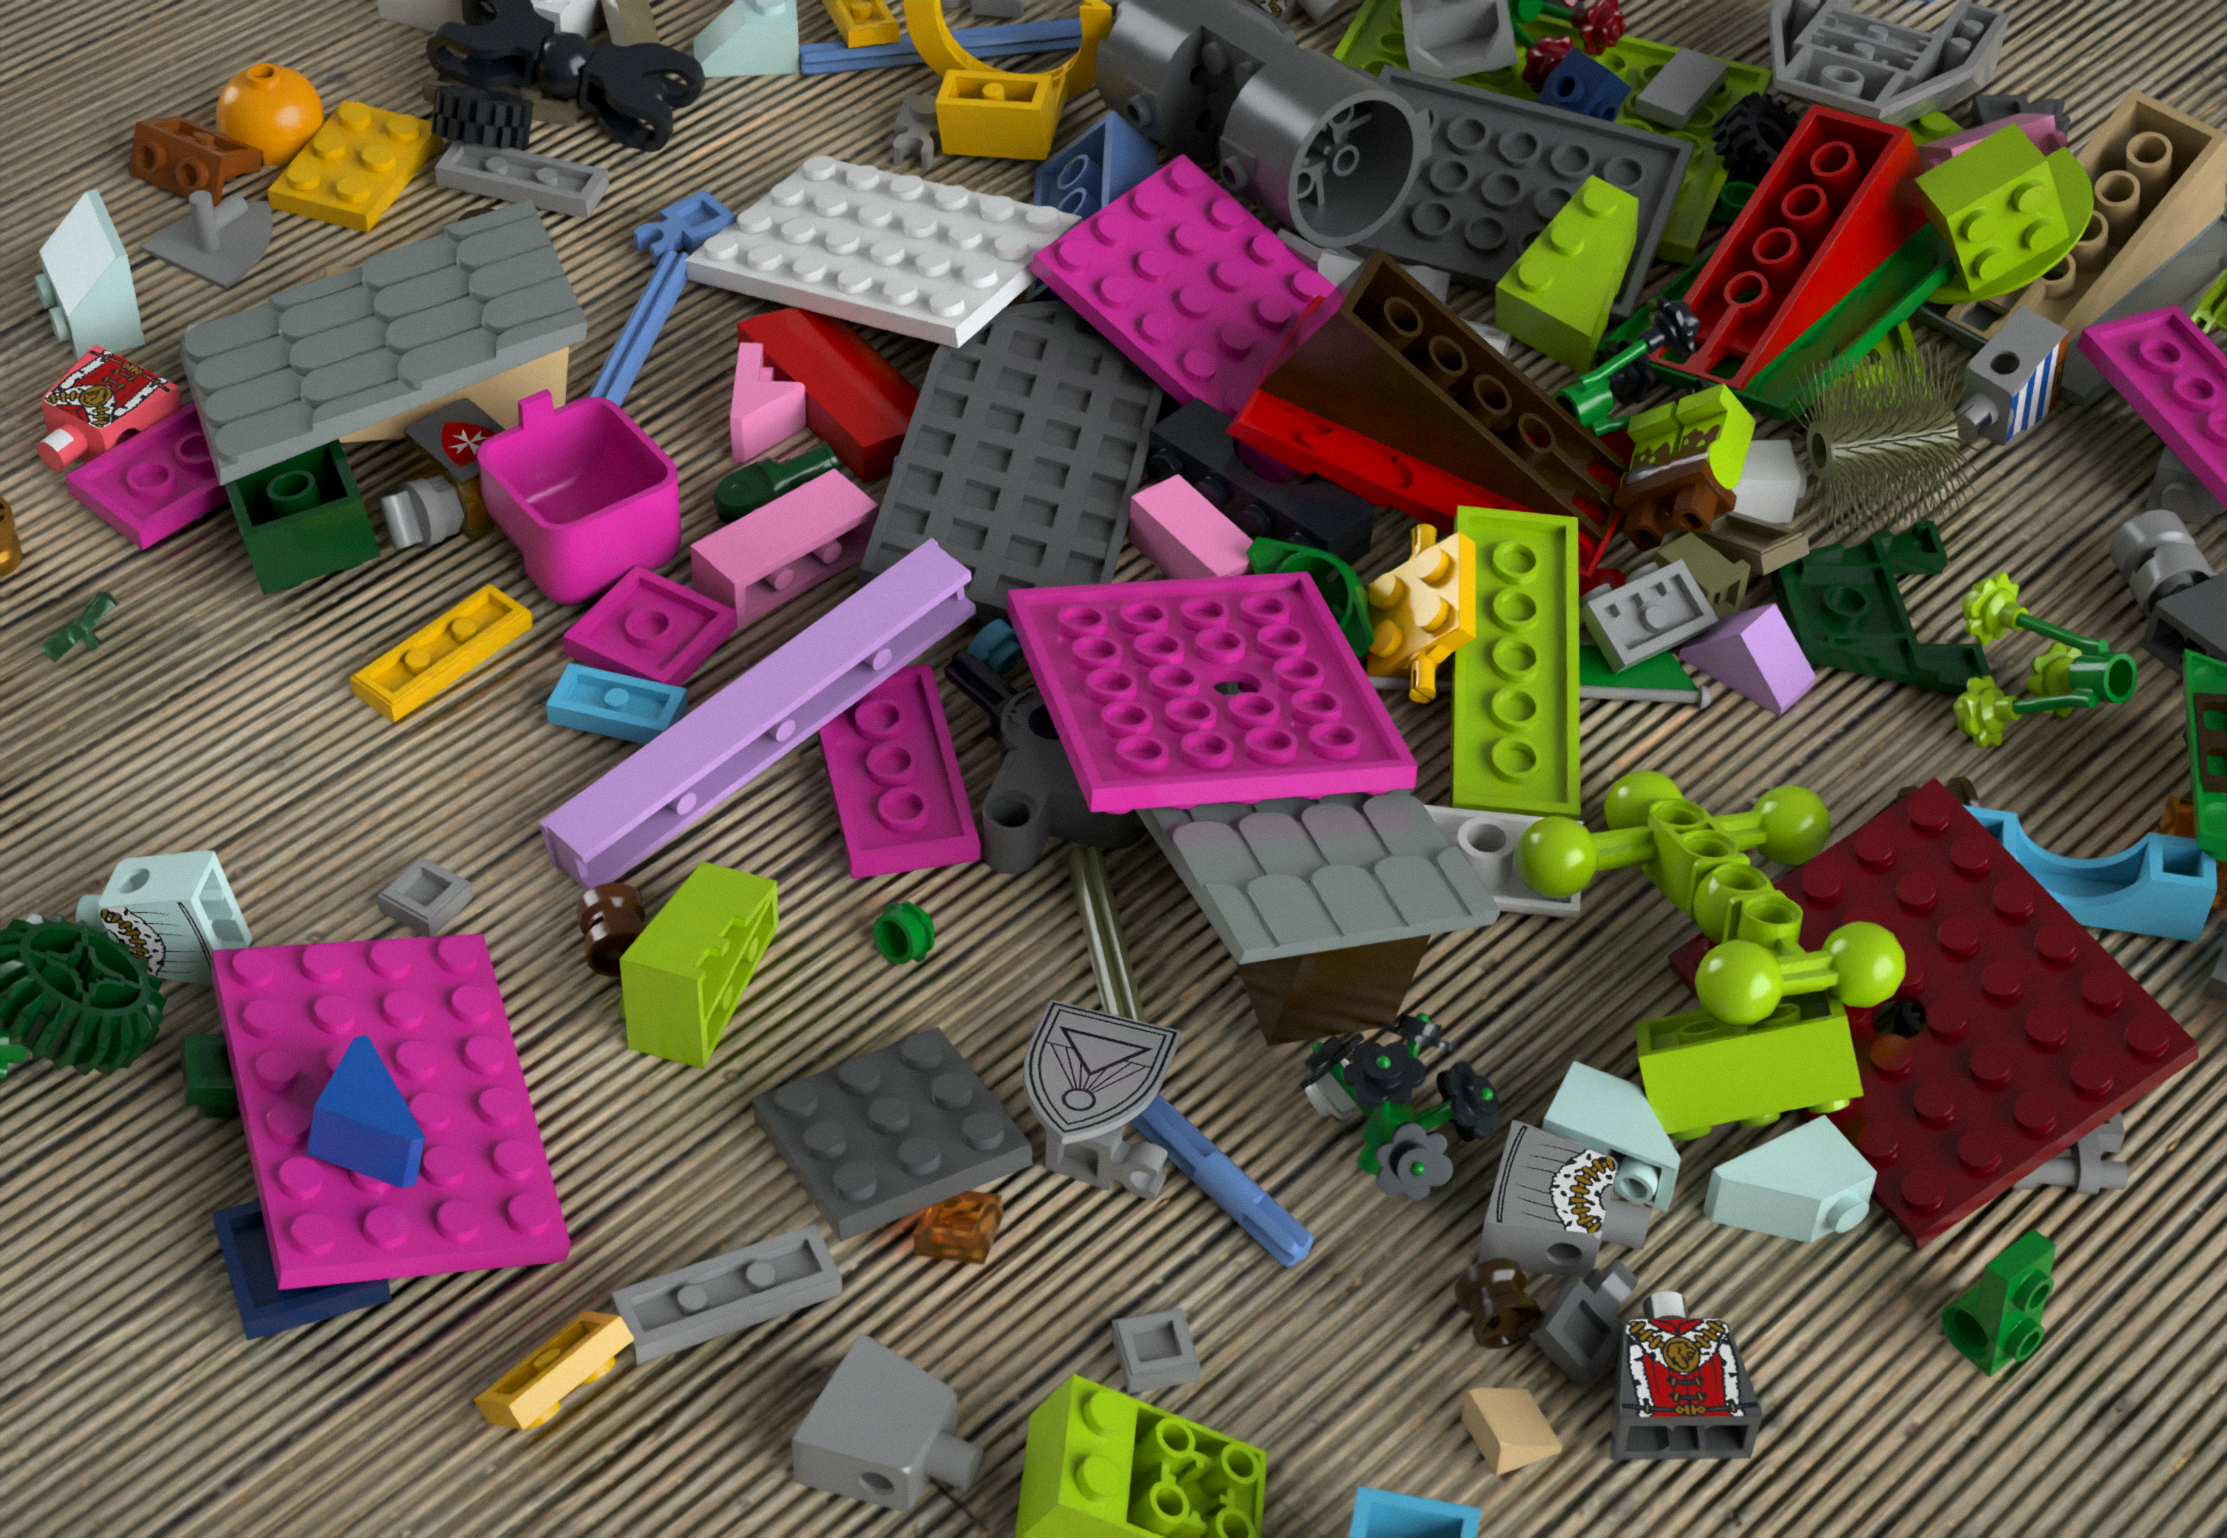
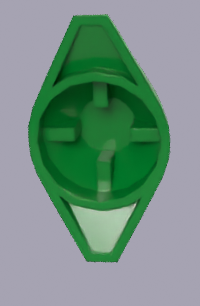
M1257 537L1246 551L1255 574L1308 571L1355 655L1359 657L1365 656L1369 651L1368 648L1374 643L1373 627L1368 614L1370 601L1361 580L1349 565L1335 554L1318 548Z

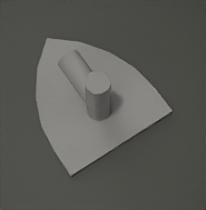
M198 190L189 195L192 216L181 219L159 232L141 246V251L227 290L261 260L271 242L273 218L269 201L246 202L239 194L233 193L216 207H213L211 193L205 190Z

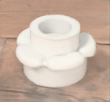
M1345 1058L1340 1061L1344 1068L1350 1064ZM1329 1072L1317 1082L1305 1088L1308 1099L1321 1115L1328 1117L1333 1114L1340 1120H1347L1350 1116L1354 1115V1108L1357 1105Z

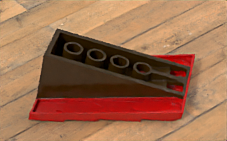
M1379 247L1327 298L1317 295L1305 307L1298 321L1294 324L1278 352L1225 432L1307 476L1313 471L1380 507H1395L1433 526L1448 536L1454 534V519L1458 505L1578 517L1579 587L1592 577L1623 514L1612 501L1616 489L1620 488L1623 474L1630 470L1636 445L1627 434V430L1608 432L1596 437Z

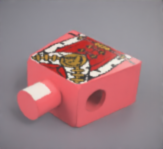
M95 345L43 396L41 406L48 436L37 444V451L42 461L56 472L63 471L77 459L88 463L182 409L183 405L179 386Z

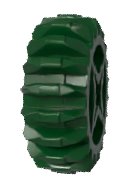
M32 913L26 920L12 919L7 928L0 930V1030H5L10 1035L8 1044L23 1045L32 1051L33 1059L39 1056L49 1059L59 1071L66 1065H70L80 1074L87 1076L93 1069L106 1075H111L117 1067L128 1069L135 1059L140 1058L145 1048L150 1047L160 1030L158 1025L163 1019L162 1011L167 1002L159 992L162 982L156 976L147 973L149 963L146 960L134 958L130 954L131 945L116 943L108 937V930L102 933L94 931L82 919L78 923L73 924L57 913L49 920L42 915Z

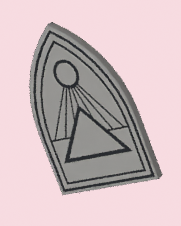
M1050 999L1025 1055L1023 1085L1028 1104L1040 1124L1061 1145L1088 1140L1115 1130L1133 1120L1154 1100L1176 1052L1182 1031Z

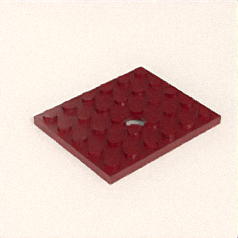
M1933 778L1773 885L1775 890L1782 891L1787 899L1794 901L1801 907L1803 916L1798 944L1807 953L1820 951L1831 932L1850 922L1856 921L1873 922L1892 932L1905 953V976L1892 997L1873 1007L1866 1008L1851 1007L1843 1003L1864 1096L1850 1098V1104L1847 1107L1834 1112L1810 1113L1808 1107L1794 1110L1806 1123L1825 1114L1877 1171L1871 1197L1917 1250L2199 1058V1044L1936 778ZM1703 932L1668 955L1671 970L1697 999L1695 986L1696 972L1707 952L1719 945L1707 938ZM1899 1000L1914 1003L1924 1012L1926 1016L1925 1025L1916 1036L1907 1040L1895 1034L1881 1036L1872 1026L1873 1016L1881 1006Z

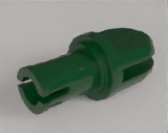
M823 440L817 445L806 449V451L781 462H778L776 459L771 460L766 456L728 475L718 484L714 492V505L719 519L726 525H729L755 509L776 500L834 468L841 473L839 463L831 447Z

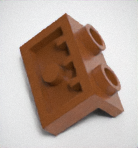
M180 116L136 121L129 173L187 199L195 191H208L212 196L213 207H216L221 203L224 181H234L237 175L260 171L263 150L234 140L222 133Z

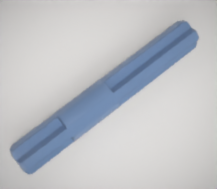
M1157 1093L1154 1100L1144 1111L1129 1121L1151 1143L1168 1151L1167 1158L1283 1266L1293 1267L1311 1252L1310 1247L1314 1241L1312 1234L1159 1093Z

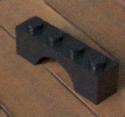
M1198 397L1149 429L1147 474L1155 478L1159 483L1179 474L1252 541L1257 537H1264L1318 548L1335 554L1346 562L1349 567L1370 552L1374 506L1328 479L1312 484L1287 485L1272 482L1253 474L1238 460L1239 439L1225 433L1233 419Z

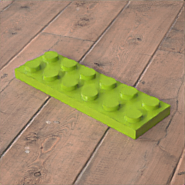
M1458 505L1454 519V533L1460 531L1475 542L1476 639L1452 652L1449 807L1537 817L1561 816L1579 821L1581 816L1578 517Z

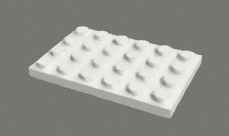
M815 155L806 160L803 166L783 182L772 187L771 191L753 206L741 212L736 218V223L722 229L715 236L707 239L704 245L687 257L684 262L687 265L686 273L688 280L959 348L1038 278L1030 270L1034 255L1082 223L1083 218L1079 215L1058 211L1050 206L1039 207L1013 201L1007 196H991L969 191L958 185L947 186L925 181L914 175L903 176L878 170L870 165L860 166L835 160L831 156Z

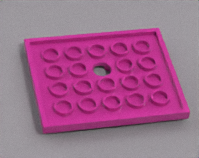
M1308 571L1012 589L1007 592L1006 612L1090 812L1124 814L1133 809L1171 807L1175 809H1189L1198 804L1223 802L1255 804L1263 799L1289 797L1319 799L1329 794L1355 792L1379 795L1395 789L1415 788L1418 765ZM1223 682H1238V689L1242 693L1235 696H1227L1217 692L1215 685Z

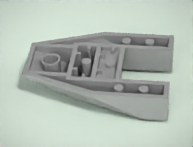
M1778 0L1771 8L1768 18L1774 89L1791 100L1807 104L1809 109L1812 104H1817L1892 125L1903 126L1984 88L1996 69L2010 13L1960 0L1935 35L1854 12L1855 0Z

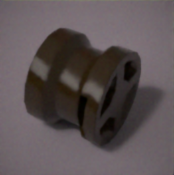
M1498 1258L1482 1262L1461 1276L1455 1286V1297L1459 1306L1464 1312L1471 1314L1475 1321L1472 1325V1334L1475 1341L1481 1347L1501 1349L1519 1343L1529 1337L1528 1334L1542 1316L1539 1304L1534 1299L1529 1298L1528 1294L1524 1291L1526 1277L1521 1266L1515 1260Z

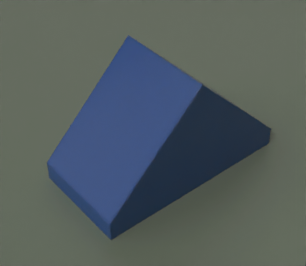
M369 1036L355 1037L314 1106L307 1154L402 1189L414 1186L417 1181L425 1136Z

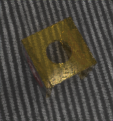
M461 398L406 426L404 432L405 438L437 465V467L414 479L423 478L426 480L441 475L457 489L465 515L459 532L472 541L497 528L482 500L477 460L478 448L485 440L505 431V429L469 398Z

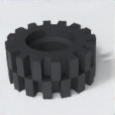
M442 85L436 87L431 132L436 133L435 135L439 137H447L448 140L463 141V143L470 145L474 143L481 144L482 147L492 148V146H497L503 149H509V147L515 149L528 147L534 102L524 98V96L510 95L509 92L492 91L489 88L477 89L474 86Z
M1752 92L1749 96L1743 97L1713 126L1716 130L1712 132V140L1718 143L1714 147L1716 156L1725 157L1721 165L1725 171L1730 168L1734 170L1736 174L1732 179L1742 182L1745 180L1747 183L1758 187L1798 127L1795 121L1800 117L1794 111L1788 114L1785 111L1787 104L1780 99L1773 104L1772 95L1764 93L1760 97L1759 92Z

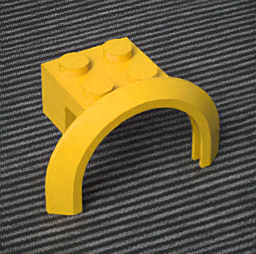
M903 0L907 28L913 45L924 61L944 78L935 102L943 154L966 155L970 157L1016 158L1020 160H1047L1066 100L1081 94L1096 83L1095 65L1100 38L1103 37L1108 40L1114 26L1112 7L1102 0H1083V5L1079 7L1082 45L1078 52L1065 64L1050 71L1020 74L991 67L965 51L957 43L946 26L940 0Z

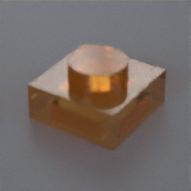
M968 1190L924 1208L913 1233L915 1255L984 1265L1004 1216L1002 1195Z

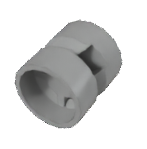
M2161 509L2137 515L2122 525L2112 538L2109 548L2111 557L2124 580L2130 584L2131 592L2144 615L2149 619L2155 603L2159 600L2216 577L2202 552L2196 548L2195 540L2183 520L2175 512Z

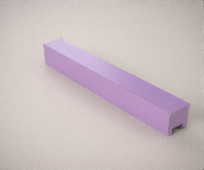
M933 538L927 540L540 821L539 825L550 862L556 868L560 866L586 891L599 885L613 883L977 613L976 605L966 598L964 593V585L972 580L971 571L938 546V542Z

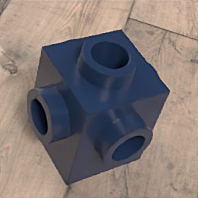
M1571 47L1558 68L1549 73L1544 81L1542 91L1535 101L1539 104L1614 122L1620 105L1632 88L1612 71L1576 48Z

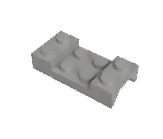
M1400 0L1406 55L1411 71L1451 80L1452 78L1479 72H1494L1505 66L1518 64L1508 0Z

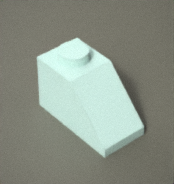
M735 0L693 39L694 59L701 64L705 78L800 74L796 0Z
M1824 1114L1714 1168L1703 1213L1711 1222L1811 1243L1833 1231L1837 1233L1847 1232L1865 1218L1869 1211L1868 1203L1877 1171Z

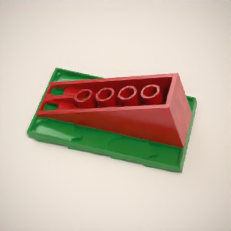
M1812 104L1724 238L1653 298L1656 299L1663 295L1668 301L1683 300L1700 320V328L1693 339L1696 351L1691 355L1686 354L1680 358L1672 350L1666 349L1663 346L1652 354L1645 352L1650 358L1654 377L1661 379L1671 387L1688 389L1695 386L1696 380L1704 378L1710 387L1724 383L1743 406L1754 409L1758 414L1774 420L1789 421L1796 419L1790 410L1797 417L1801 416L1803 411L1794 394L1804 411L1808 409L1804 403L1806 400L1797 375L1809 406L1813 404L1809 388L1805 382L1807 377L1804 365L1812 394L1816 400L1815 379L1811 369L1813 368L1812 361H1814L1816 380L1822 394L1819 361H1821V365L1823 363L1824 380L1828 388L1830 386L1828 379L1830 374L1827 366L1829 359L1831 374L1833 370V382L1838 378L1834 364L1836 365V358L1838 366L1840 364V377L1844 378L1842 357H1844V362L1846 359L1848 374L1852 370L1849 358L1852 361L1853 356L1855 367L1858 364L1857 361L1859 362L1858 354H1860V360H1862L1866 356L1865 354L1893 326L1905 322L1939 285L1946 286L1958 273L1947 241L1926 217L1914 181L1915 178L1924 174L1925 171L1909 129ZM1647 304L1598 344L1596 352L1599 357L1603 354L1605 342L1610 339L1616 340L1618 343L1623 339H1630L1633 344L1639 341L1638 335L1650 327V311Z

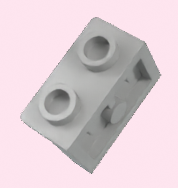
M1682 559L1659 569L1656 562H1651L1624 579L1626 585L1612 590L1609 583L1594 588L1579 599V632L1588 628L1614 674L1707 632L1719 622L1718 617Z

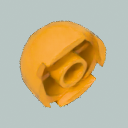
M271 63L253 65L233 76L224 85L216 107L217 131L234 140L263 150L264 166H279L291 163L326 122L325 111L314 85L298 71Z

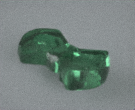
M104 589L100 590L75 621L41 646L45 656L55 663L80 639L92 650H95L102 641L91 629L118 605L114 596Z

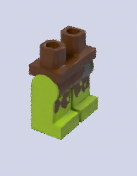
M1724 383L1681 398L1678 406L1673 401L1630 417L1627 434L1636 445L1630 470L1623 474L1620 488L1616 489L1612 502L1627 518L1624 534L1638 550L1645 552L1660 547L1664 533L1678 528L1682 533L1692 532L1694 535L1708 531L1711 528L1714 516L1734 510L1737 496L1732 489L1736 488L1739 483L1756 421Z

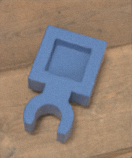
M701 190L659 211L660 223L650 222L637 227L633 231L635 249L641 252L650 247L652 264L657 266L666 251L674 250L676 252L685 248L691 254L704 245L707 239L715 236L722 229L736 223V215L706 190Z

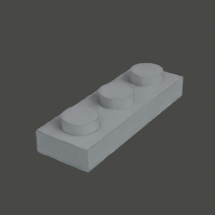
M454 141L435 166L437 185L458 189L466 193H475L507 200L515 204L532 199L535 207L587 219L609 188L607 169L512 148L482 147L481 144L475 143L470 145L463 143V141Z
M816 1223L613 1291L611 1292L612 1309L615 1315L621 1316L634 1338L628 1346L636 1364L639 1365L841 1295L842 1276Z

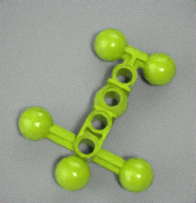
M1642 769L1623 776L1610 789L1604 805L1606 823L1610 831L1590 833L1585 826L1569 817L1550 816L1534 822L1520 836L1514 854L1518 874L1527 888L1545 898L1562 899L1578 893L1588 885L1595 871L1641 865L1643 872L1673 905L1686 912L1691 920L1697 921L1704 935L1714 943L1719 944L1708 951L1701 961L1696 972L1695 986L1698 999L1706 1013L1726 1026H1752L1770 1016L1781 997L1827 990L1829 995L1840 997L1842 1002L1848 1006L1873 1007L1892 997L1905 976V953L1892 932L1873 922H1850L1831 932L1820 951L1807 953L1798 944L1803 916L1801 907L1794 901L1787 899L1782 891L1775 890L1767 875L1758 868L1750 866V859L1744 853H1738V851L1757 849L1761 855L1777 864L1793 866L1802 864L1821 852L1830 836V813L1820 796L1803 786L1790 784L1778 786L1761 795L1750 812L1712 817L1700 805L1684 800L1675 781L1657 771Z

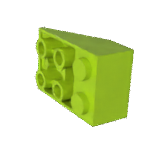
M1072 1374L1030 1415L1015 1538H1261L1267 1451Z

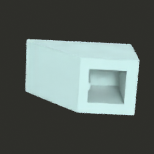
M1573 1061L1544 1117L1542 1130L1613 1157L1618 1163L1613 1192L1620 1194L1629 1201L1644 1203L1667 1212L1672 1200L1681 1159L1641 1088L1632 1082Z

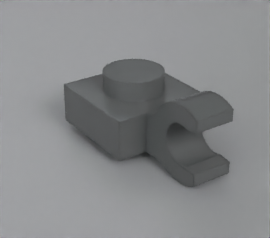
M1620 1260L1614 1261L1605 1275L1596 1268L1583 1281L1578 1279L1563 1285L1528 1334L1576 1386L1594 1381L1619 1345L1623 1324L1614 1314L1624 1300L1633 1292L1638 1279Z

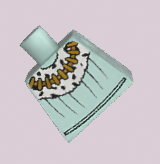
M204 850L125 858L117 864L103 894L83 895L79 900L76 911L77 923L81 919L85 920L90 929L99 933L108 930L109 938L116 943L131 945L130 954L134 958L144 959L149 963L148 974L158 978L213 986L210 972L212 950L249 948L253 939L215 851Z

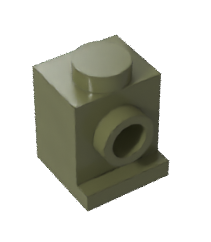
M1692 532L1683 535L1677 540L1667 541L1656 551L1652 562H1656L1659 569L1680 559L1684 561L1717 617L1734 614L1742 610L1751 567L1743 559L1735 564L1731 563L1720 552L1710 547Z

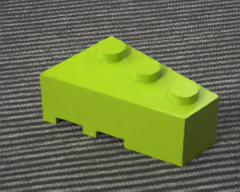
M1591 175L1496 284L1495 327L1510 333L1516 339L1582 375L1591 372L1597 346L1601 336L1604 335L1615 295H1618L1636 243L1639 199Z
M704 861L698 865L619 959L623 991L619 1003V1017L625 1019L628 1049L705 1069L779 926L776 880Z

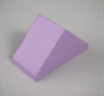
M1776 603L1718 617L1719 622L1710 630L1692 638L1680 649V659L1779 717L1815 684L1816 675Z

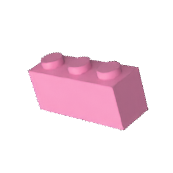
M834 468L691 544L693 590L735 609L737 612V628L863 560L879 513V505Z

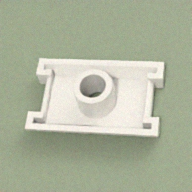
M1424 805L1451 847H1459L1501 911L1571 919L1579 918L1581 891L1562 899L1545 898L1527 888L1517 871L1514 854L1520 836L1534 822L1546 817ZM1576 821L1579 824L1583 825V821Z

